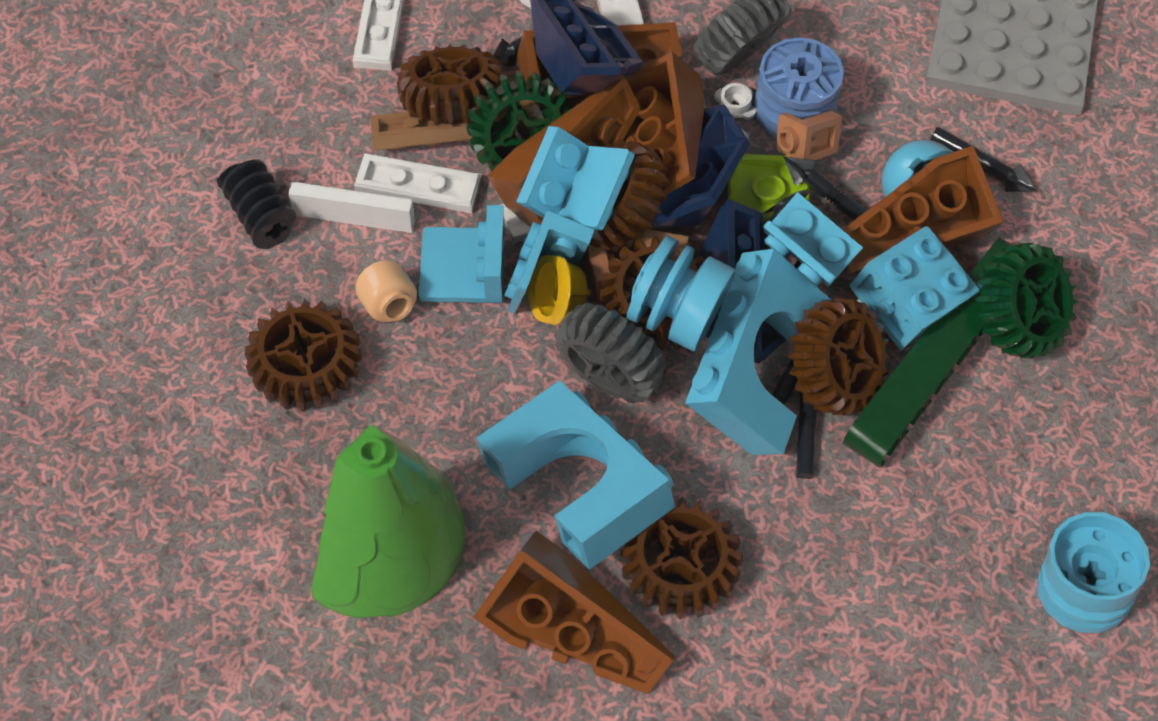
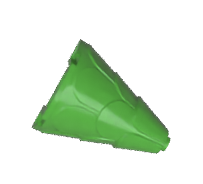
M373 424L362 432L336 458L324 510L326 518L318 547L319 555L311 588L312 598L334 612L362 619L387 615L393 617L423 605L442 590L450 580L460 562L464 549V515L452 484L437 467L428 463L400 438Z

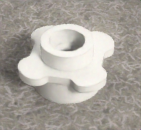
M731 83L715 92L714 99L719 105L724 104L733 118L750 120L756 114V108L751 104L753 92L747 86L740 83Z

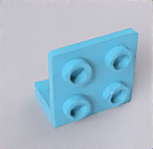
M548 126L516 202L544 218L546 211L583 224L593 230L601 231L612 215L613 206L624 181L629 175V168L635 154L628 149L588 146L560 127Z
M798 192L772 222L768 220L763 226L764 232L768 235L764 240L765 244L771 249H775L784 258L791 254L801 263L798 270L817 287L821 282L829 287L863 248Z
M487 205L486 222L479 221L478 228L425 227L423 229L418 293L420 301L502 303L505 249L504 205Z
M546 211L541 224L533 222L504 294L505 297L511 298L507 311L515 314L527 290L538 258L546 255L561 256L567 262L578 266L590 244L594 230L549 211Z
M927 226L868 262L849 284V287L860 301L865 303L866 308L876 311V321L884 324L883 330L900 351L913 344L930 325L979 292L977 285Z

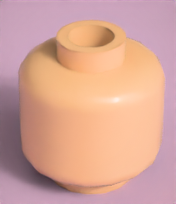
M382 260L369 265L359 275L355 284L357 297L370 317L379 322L389 323L405 318L411 312L417 299V289L402 266L394 261Z

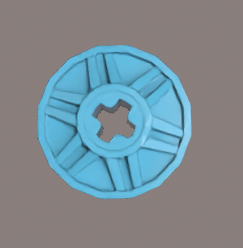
M667 235L658 249L648 257L635 281L626 318L638 323L650 307L652 311L647 321V329L654 331L663 319L668 316L673 319L668 339L696 352L721 307L735 276L736 269L709 256L696 272L690 269L695 249L687 245L677 261H674L673 258L679 241Z
M1084 512L1068 518L1055 530L1037 578L1038 598L1045 611L1060 625L1079 633H1101L1115 628L1128 616L1136 596L1145 582L1150 568L1148 547L1136 529L1125 520L1102 512ZM1086 579L1090 580V585L1086 584Z

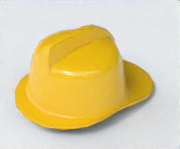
M546 255L537 260L528 285V298L533 315L537 320L558 325L569 311H573L577 305L585 304L586 297L591 295V290L587 289L586 276L579 266L567 262L561 256Z

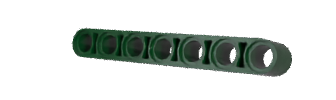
M1001 237L993 243L968 275L976 285V282L985 278L982 267L991 263V255L1001 252L1002 248H1007L1009 245H1012ZM978 285L979 292L974 297L925 330L854 421L843 440L845 446L879 468L886 462L883 460L885 455L890 456L909 432L907 430L909 424L914 425L932 402L930 399L932 394L937 395L955 372L953 370L955 364L958 366L977 343L975 341L977 335L980 337L983 335L982 329L985 321L976 317L981 312V303L974 300L981 296V289Z

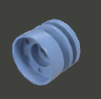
M803 37L784 39L767 50L762 57L754 102L756 121L767 134L777 139L779 115L786 112L801 120L828 111L836 112L844 75L841 59L837 54L818 40Z

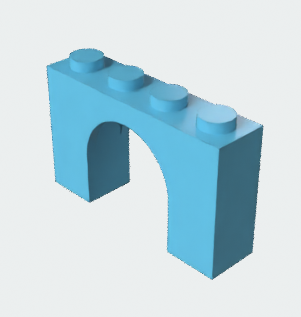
M775 249L742 253L735 268V276L721 304L720 313L712 334L707 341V347L697 373L692 380V386L685 404L736 444L753 455L784 454L797 417L796 414L764 388L758 377L754 363V343L761 324L766 321L792 343L789 338L798 334L795 322L804 319V310L814 307L816 302L830 299Z
M560 380L476 437L484 464L509 490L546 464L562 457L586 456L600 461L607 467L602 479L591 490L554 515L562 543L589 570L675 508L671 490L674 483L666 469L660 464L654 466L650 463L634 440L628 439L626 441L618 434L615 425L606 415L602 414L599 416L596 414L581 392L578 390L572 392Z

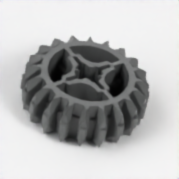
M736 0L725 10L721 11L720 15L712 20L711 24L702 31V34L695 42L693 50L704 67L709 69L714 75L727 73L730 69L735 68L749 56L753 55L759 48L763 47L782 28V25L787 22L791 14V5L787 0Z
M586 302L584 305H577L573 311H569L558 326L559 329L554 336L556 338L555 345L560 351L561 358L569 363V368L575 370L580 375V378L585 379L616 399L623 398L628 403L644 402L662 383V378L667 372L665 369L667 362L662 356V350L654 345V339L647 336L642 331V327H637L629 319L620 316L616 310L609 311L603 305L598 304L595 306L592 303Z

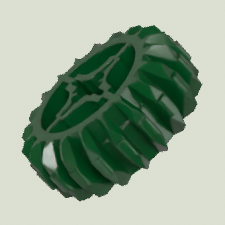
M517 70L512 82L508 81L506 75L501 74L499 77L501 85L495 88L493 84L486 83L485 88L489 94L487 97L475 94L474 100L479 108L469 109L468 116L473 122L467 124L466 130L468 135L472 136L469 141L471 149L478 151L477 158L482 164L488 163L491 172L513 151L499 147V145L503 144L504 147L510 145L519 146L573 108L570 101H565L567 95L564 92H560L558 88L555 89V84L550 78L541 82L538 73L532 72L527 81H525L523 73ZM532 100L545 106L541 108L538 105L524 107L519 101ZM506 107V113L503 118L494 122L495 126L492 127L498 113ZM516 114H519L522 122L526 124V127H524L525 138L516 127L519 124Z
M1034 243L1009 245L1007 248H1002L1001 252L991 255V263L982 267L985 278L976 282L981 289V296L974 299L981 303V312L976 317L985 321L982 333L991 336V345L1001 348L1002 354L1014 357L1020 356L1023 359L1045 356L1046 354H1052L1053 349L1063 346V338L1072 334L1069 323L1077 319L1072 312L1073 305L1079 302L1073 299V290L1077 285L1070 283L1069 280L1072 269L1063 266V256L1055 255L1052 248Z

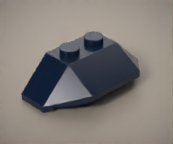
M530 0L536 54L560 92L569 95H582L584 92H600L642 69L643 61L617 25L593 8L577 3L578 0Z
M724 104L704 109L695 179L667 194V200L662 202L659 207L662 213L654 217L652 221L653 228L647 227L646 229L665 230L697 226L706 218L707 213L716 203L750 146V142Z
M727 199L723 202L698 257L703 256L705 261L711 256L736 268L742 253L771 249L764 241L768 235L763 229V225L766 222L762 213ZM721 307L705 335L708 339L712 334ZM766 321L761 324L754 343V362L758 364L786 341V338Z

